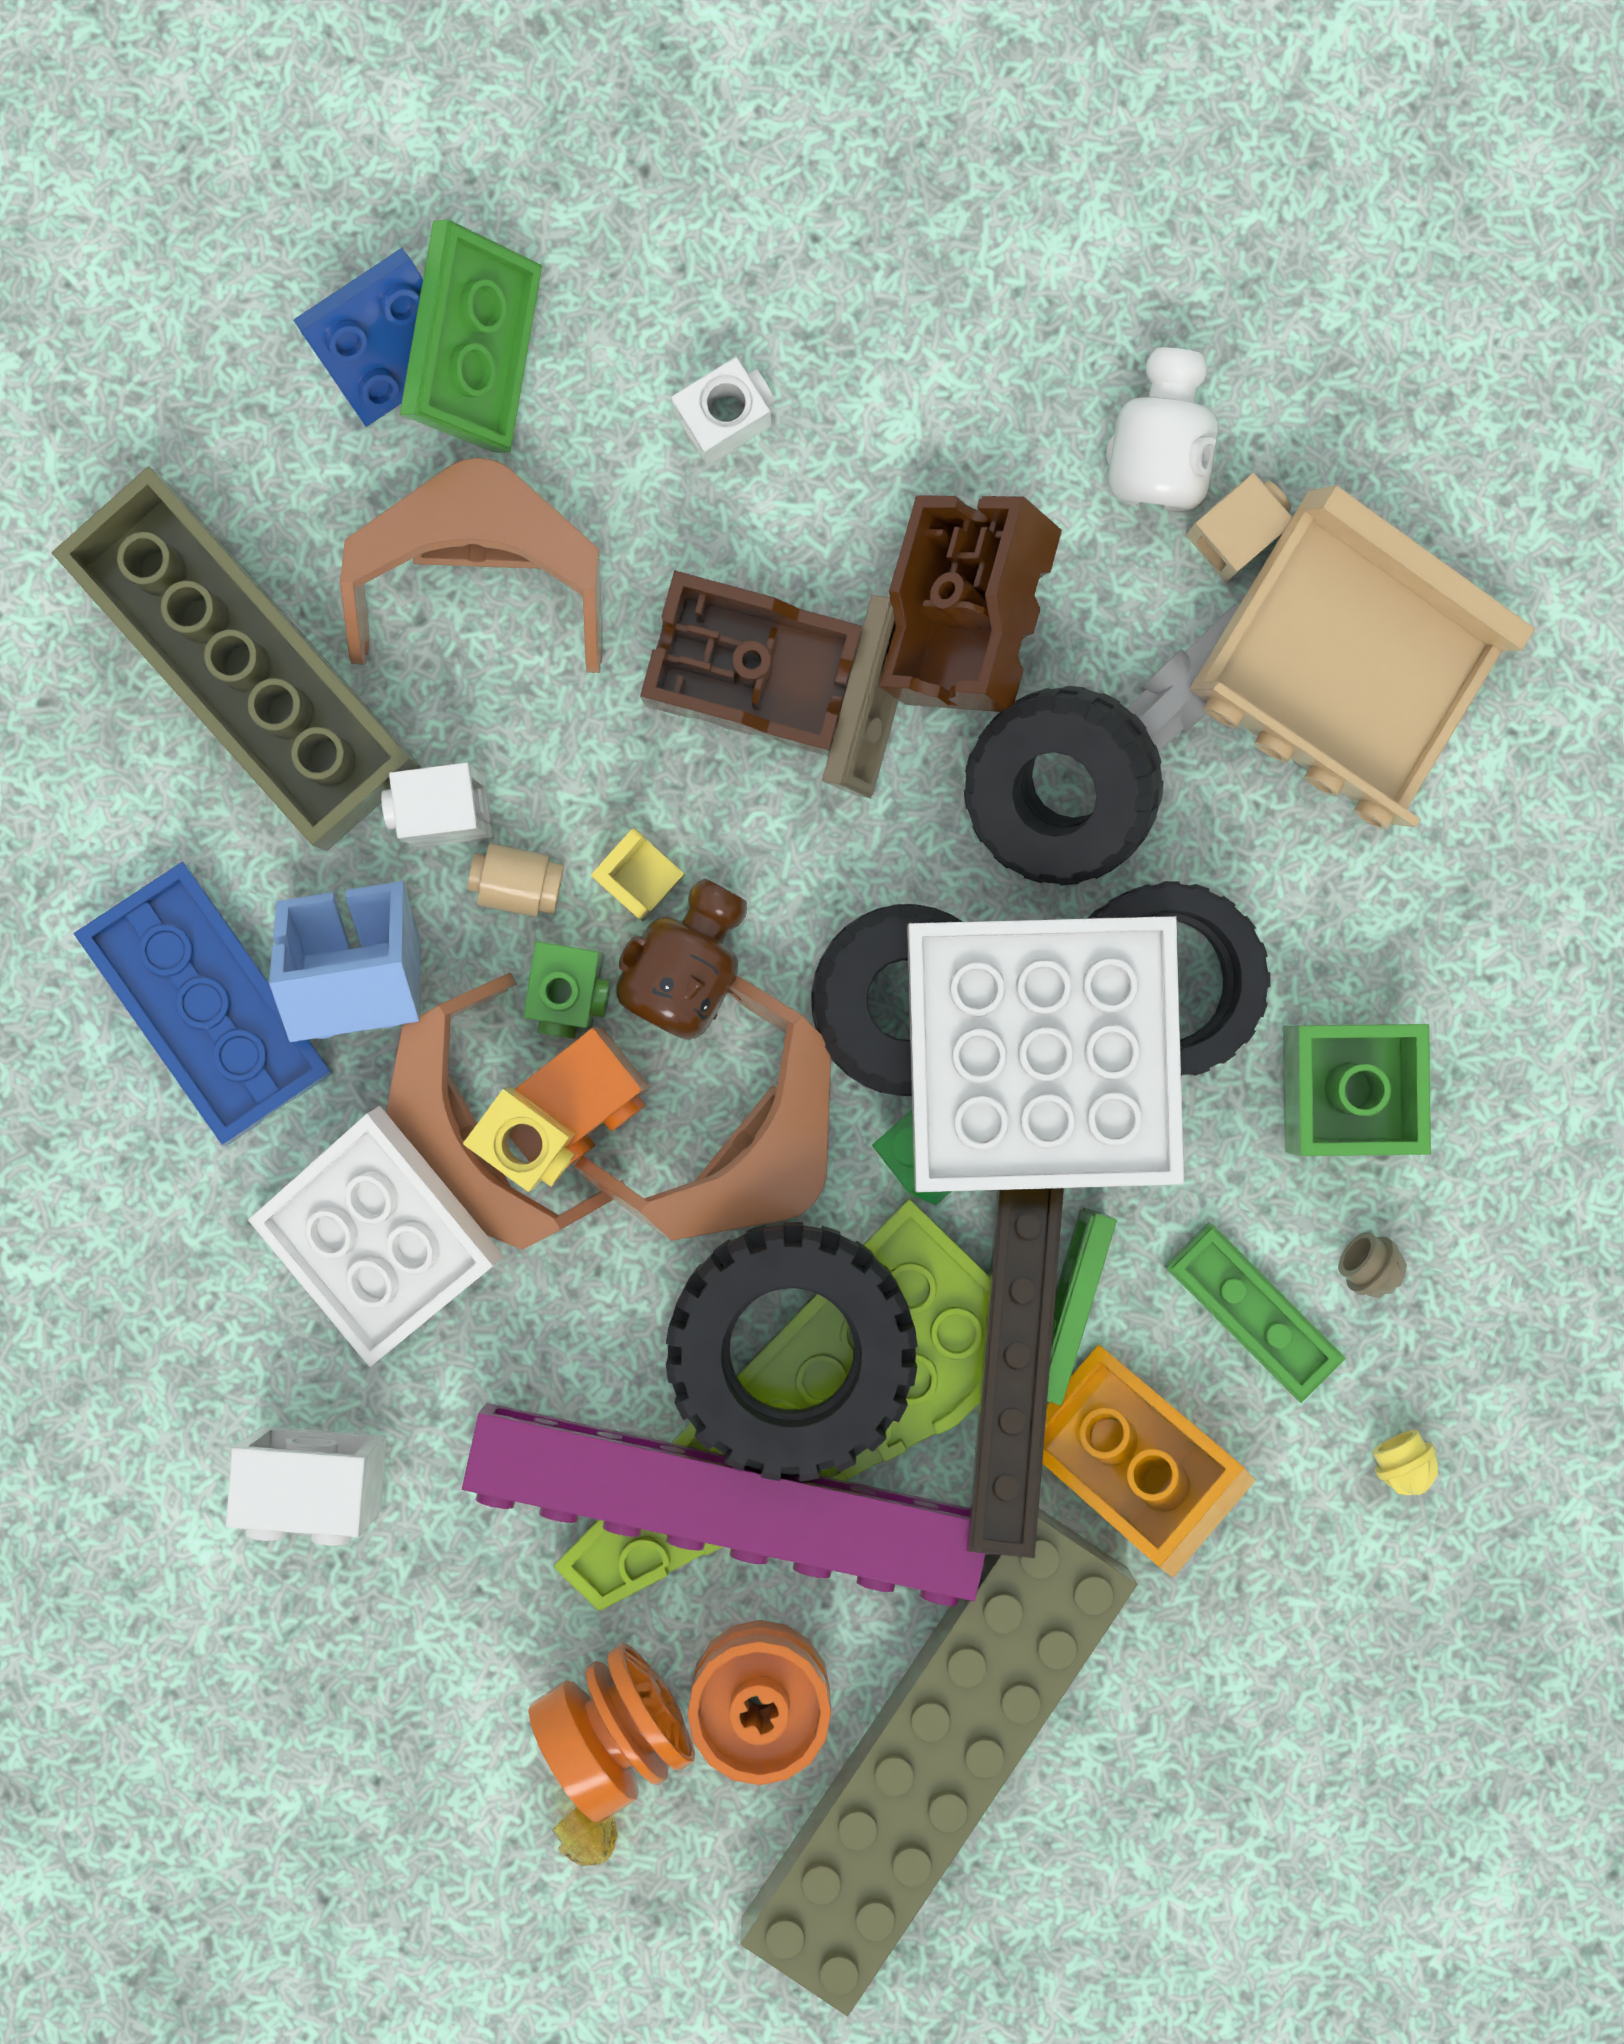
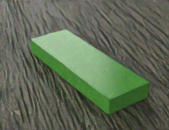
M1085 1207L1079 1211L1056 1288L1047 1401L1062 1405L1117 1223V1219Z
M1208 1222L1164 1266L1300 1403L1346 1359L1213 1224Z

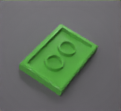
M449 219L433 221L400 410L401 416L492 452H511L542 270L541 264Z

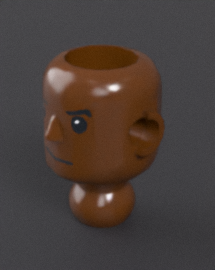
M706 878L698 881L690 890L688 896L689 909L682 922L668 916L657 918L649 924L642 936L636 935L631 938L623 949L619 960V968L622 970L616 985V996L619 1003L640 1018L685 1040L696 1039L702 1035L710 1026L712 1020H715L718 1016L717 1011L727 993H733L730 988L738 972V960L735 953L722 943L729 931L738 927L747 914L746 900Z

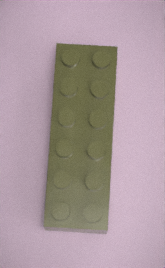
M148 466L51 552L312 846L328 851L382 803V791L391 790L389 772L420 769L422 767L175 489L151 467Z

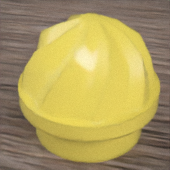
M1418 1430L1400 1433L1381 1443L1372 1451L1378 1463L1375 1473L1380 1480H1383L1398 1494L1421 1495L1432 1486L1438 1475L1437 1451L1433 1443L1424 1442Z

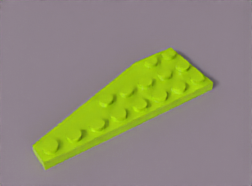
M909 1197L863 1245L873 1252V1255L883 1266H887L896 1279L909 1306L918 1347H916V1363L918 1368L915 1385L910 1386L906 1398L908 1406L900 1421L892 1422L886 1430L887 1439L874 1452L867 1448L856 1456L855 1465L841 1472H838L836 1467H831L819 1471L821 1476L847 1481L883 1461L887 1462L907 1452L906 1449L936 1433L939 1435L955 1427L979 1404L990 1276ZM815 1293L736 1376L742 1386L753 1397L767 1405L782 1409H802L817 1405L833 1395L849 1373L854 1352L850 1327L843 1314L834 1304ZM691 1422L671 1442L707 1450L696 1439V1429ZM713 1446L710 1450H707V1451H711V1452H716V1453L723 1454V1453L720 1452L718 1449H716L714 1446ZM596 1519L560 1556L553 1567L598 1611H601L668 1576L669 1572L704 1554L707 1556L722 1548V1546L705 1543L704 1550L682 1549L667 1543L666 1534L642 1529L641 1535L638 1537L618 1535L603 1529L604 1521Z

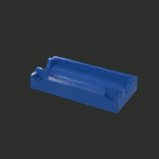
M183 861L73 933L221 1145L228 1146L248 1131L257 1127L276 1110L300 1097L333 1074L309 1039L289 1042L269 982Z

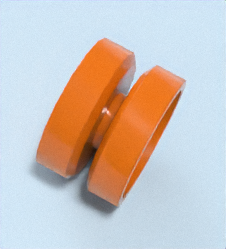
M757 1620L733 1625L709 1643L696 1663L687 1713L693 1742L707 1763L731 1780L755 1785L788 1780L811 1764L826 1741L831 1716L830 1685L825 1662L808 1638L788 1625ZM758 1696L762 1705L752 1702L750 1698Z

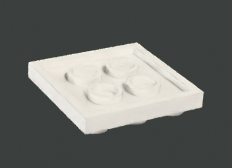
M381 1106L376 1107L362 1117L248 1219L369 1367L505 1257Z

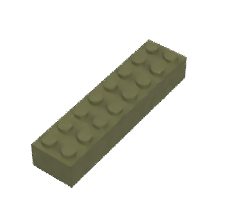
M1040 1508L1038 1512L1035 1558L986 1553L975 1602L959 1598L957 1605L950 1606L743 1914L740 1945L848 2017L1138 1584L1130 1570Z

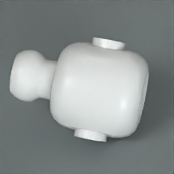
M1158 347L1151 352L1146 363V374L1151 382L1149 397L1131 399L1124 404L1116 421L1115 434L1108 442L1106 452L1109 464L1108 484L1111 493L1116 499L1127 504L1138 506L1139 502L1165 505V510H1194L1203 503L1209 491L1219 431V421L1216 415L1209 408L1195 403L1196 390L1206 378L1207 363L1204 355L1200 352L1180 348Z

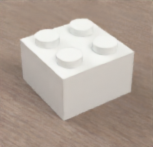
M275 1427L258 1428L232 1447L226 1527L246 1529L245 1537L253 1540H281L285 1538L286 1532L311 1534V1542L319 1545L339 1546L349 1544L351 1537H359L381 1512L387 1436Z

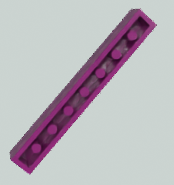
M486 1403L478 1412L461 1490L477 1493L476 1501L480 1504L500 1509H512L515 1502L540 1507L539 1514L542 1517L565 1523L577 1522L578 1515L604 1521L603 1529L623 1536L638 1537L641 1535L642 1529L666 1534V1542L670 1545L687 1550H704L705 1543L731 1548L729 1555L732 1558L752 1564H767L768 1557L794 1562L793 1570L816 1578H830L832 1571L857 1576L856 1583L860 1586L881 1592H893L895 1584L920 1590L919 1596L922 1599L940 1605L956 1606L959 1598L974 1602L976 1600L986 1553L967 1551L970 1508L821 1475L820 1479L800 1481L799 1474H781L780 1481L761 1478V1470L745 1465L744 1469L740 1471L724 1463L725 1455L491 1403Z

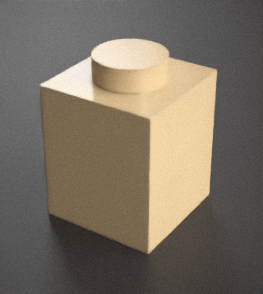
M1252 473L1192 526L1186 537L1227 583L1281 537L1292 519V516L1288 513L1291 510V504L1281 489L1273 482L1267 480L1263 483L1255 473Z

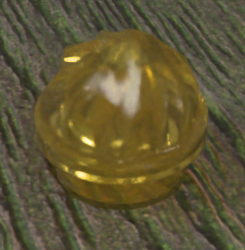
M578 1807L552 1829V1832L562 1843L557 1848L561 1855H565L572 1862L580 1866L606 1862L615 1849L618 1837L617 1826L613 1816L602 1823L593 1822Z

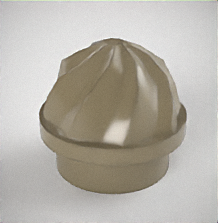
M1363 1233L1354 1238L1343 1251L1338 1264L1340 1274L1346 1278L1347 1286L1358 1295H1368L1378 1299L1385 1294L1394 1293L1396 1288L1402 1285L1407 1268L1404 1257L1398 1250L1395 1242L1387 1237H1376L1371 1233Z

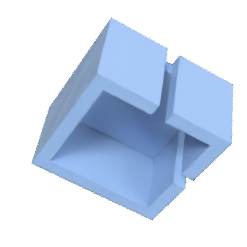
M404 881L346 890V900L361 947L352 949L334 892L276 901L273 933L276 945H272L269 985L289 1042L315 1038L325 1039L339 1034L376 1028H392L401 1024L419 1022L421 942Z

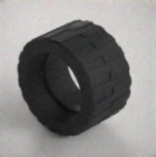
M1164 881L1156 885L1147 884L1120 894L1109 900L1103 907L1096 909L1087 919L1176 916L1177 922L1196 929L1213 946L1220 961L1223 976V988L1219 1005L1212 1018L1200 1030L1180 1039L1181 1076H1196L1210 1071L1209 1068L1219 1063H1226L1236 1055L1235 1052L1243 1044H1247L1256 1032L1254 1029L1260 1018L1264 1017L1268 1005L1266 997L1268 988L1271 987V972H1268L1266 962L1268 955L1264 943L1260 942L1254 930L1256 927L1248 916H1244L1235 907V903L1225 896L1220 897L1210 892V888L1198 884L1184 885L1180 884V881Z

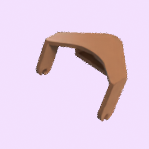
M471 458L458 461L442 470L345 539L340 586L351 664L366 665L365 655H369V623L364 584L413 558L414 564L532 568L544 570L583 596L587 673L601 672L600 663H602L603 637L599 548L504 464L486 458Z
M508 973L434 1007L420 1015L419 1022L407 1023L402 1026L386 1114L487 1236L523 1250L611 1202L613 1199L600 1191L558 1215L510 1187L503 1173L463 1145V1142L477 1123L452 1076L448 1074L451 1018L477 1007L517 985L513 975Z
M737 975L730 988L733 991L731 996L745 1008L786 1033L777 1087L771 1086L694 1182L643 1198L584 1156L574 1165V1168L582 1172L581 1175L596 1188L671 1241L795 1218L807 1211L815 1203L826 1181L831 1056L825 1048L826 1044L823 1037L803 1015Z

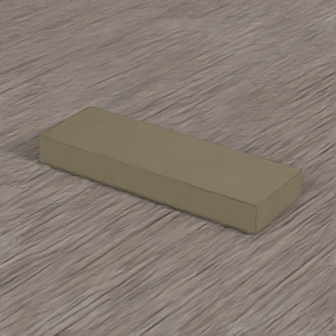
M871 595L822 778L823 782L847 793L870 799L874 794L899 701L879 687L896 624L890 597Z

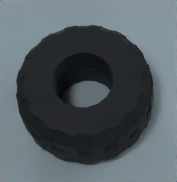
M1067 685L1063 688H1046L1016 700L1013 705L998 713L979 735L978 741L968 757L965 769L964 799L966 809H968L973 824L972 828L980 842H983L993 854V858L1005 868H1010L1024 876L1025 879L1038 883L1060 884V886L1076 885L1089 879H1098L1113 871L1131 857L1146 839L1157 818V812L1162 801L1164 785L1161 774L1162 761L1157 745H1154L1146 730L1147 727L1136 714L1131 713L1120 704L1119 700L1105 693L1101 694L1088 690L1086 687ZM1048 753L1068 755L1084 765L1093 779L1096 791L1094 811L1091 814L1069 817L1057 814L1044 805L1035 791L1032 778L1034 763L1038 755Z
M895 904L877 908L859 916L845 926L832 939L821 956L814 974L811 991V1009L815 1029L822 1035L826 1044L825 1048L830 1054L832 1061L847 1076L861 1085L884 1094L912 1096L910 1040L896 1039L881 1031L871 1018L867 1005L868 991L875 976L887 965L902 960L908 961L907 925L909 923L963 922L952 914L934 907L918 904Z

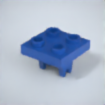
M400 248L293 319L365 427L402 404L423 282L422 276L403 248Z

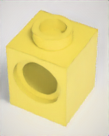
M512 1087L502 1089L463 1142V1145L527 1192L535 1189L541 1181L552 1187L575 1156L574 1153L566 1148L575 1134ZM518 1124H527L534 1127L542 1138L541 1153L534 1161H521L509 1149V1135Z

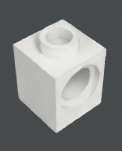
M737 356L671 396L674 414L706 466L771 427V412L768 407L775 403L774 397L759 371L754 369L747 373ZM722 397H734L741 401L745 407L743 413L737 419L729 422L719 421L714 418L709 412L710 408L716 400Z

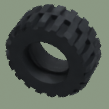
M784 1222V1225L766 1228L765 1225L752 1228L746 1230V1234L732 1241L728 1239L714 1249L713 1253L702 1264H699L689 1277L675 1305L666 1338L668 1358L665 1365L668 1383L673 1385L676 1394L674 1403L682 1419H689L695 1427L696 1439L707 1450L714 1446L725 1455L724 1463L740 1471L744 1469L745 1465L761 1470V1478L780 1481L781 1474H799L800 1481L820 1479L819 1471L836 1467L837 1471L841 1472L855 1465L856 1456L867 1448L874 1452L887 1439L886 1430L892 1422H899L908 1406L906 1398L910 1386L915 1385L918 1368L916 1363V1347H918L916 1330L909 1306L896 1279L887 1266H883L873 1255V1252L859 1241L854 1242L842 1236L840 1231L823 1225L821 1228L804 1226L803 1222ZM780 1289H803L823 1296L843 1314L853 1337V1360L845 1381L828 1399L807 1408L782 1409L757 1400L742 1386L731 1362V1335L742 1312L759 1297Z

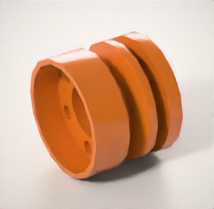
M621 1643L609 1651L607 1657L609 1667L599 1661H594L587 1666L585 1675L591 1697L576 1683L565 1680L532 1702L528 1709L532 1731L552 1773L578 1809L593 1822L602 1823L637 1800L639 1789L633 1767L651 1784L660 1785L667 1780L669 1772L667 1764L672 1769L681 1771L695 1760V1750L691 1737L672 1693L643 1657L625 1643Z

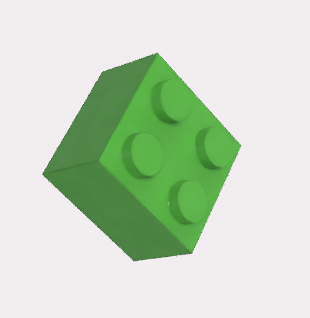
M1429 1024L1283 1026L1286 1153L1298 1156L1431 1155Z

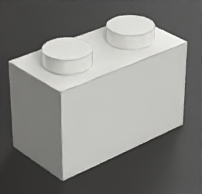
M468 762L389 772L391 790L382 791V810L387 829H396L397 839L417 848L493 838L485 775Z

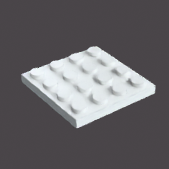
M1176 916L909 923L907 925L914 1187L916 1192L1184 1184Z

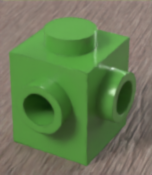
M535 941L523 1018L539 1020L537 1033L575 1039L577 1027L592 1028L594 1016L605 1017L611 980L600 978L604 953Z

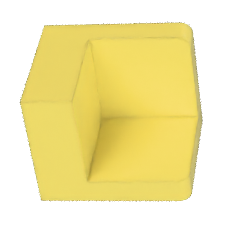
M632 828L590 876L638 919L644 922L681 881L685 874L646 840L640 832Z

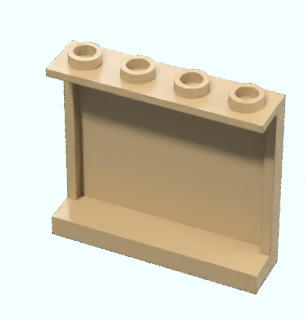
M1334 485L1307 492L1189 690L1206 701L1203 710L1210 717L1234 729L1240 724L1258 736L1254 745L1260 751L1280 762L1287 763L1289 759H1292L1308 770L1304 779L1309 784L1328 795L1337 797L1339 793H1342L1357 804L1353 812L1365 822L1382 830H1387L1390 825L1417 827L1421 819L1407 810L1501 652L1522 651L1535 628L1343 489Z

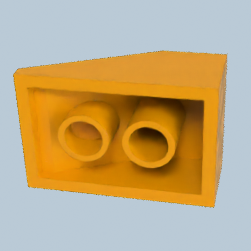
M1099 1344L1070 1377L1062 1405L1051 1402L1047 1404L1042 1464L1172 1578H1174L1256 1481L1245 1467Z

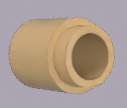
M489 843L486 855L474 853L467 890L478 892V906L532 917H538L539 912L555 914L564 865L549 862L550 855Z

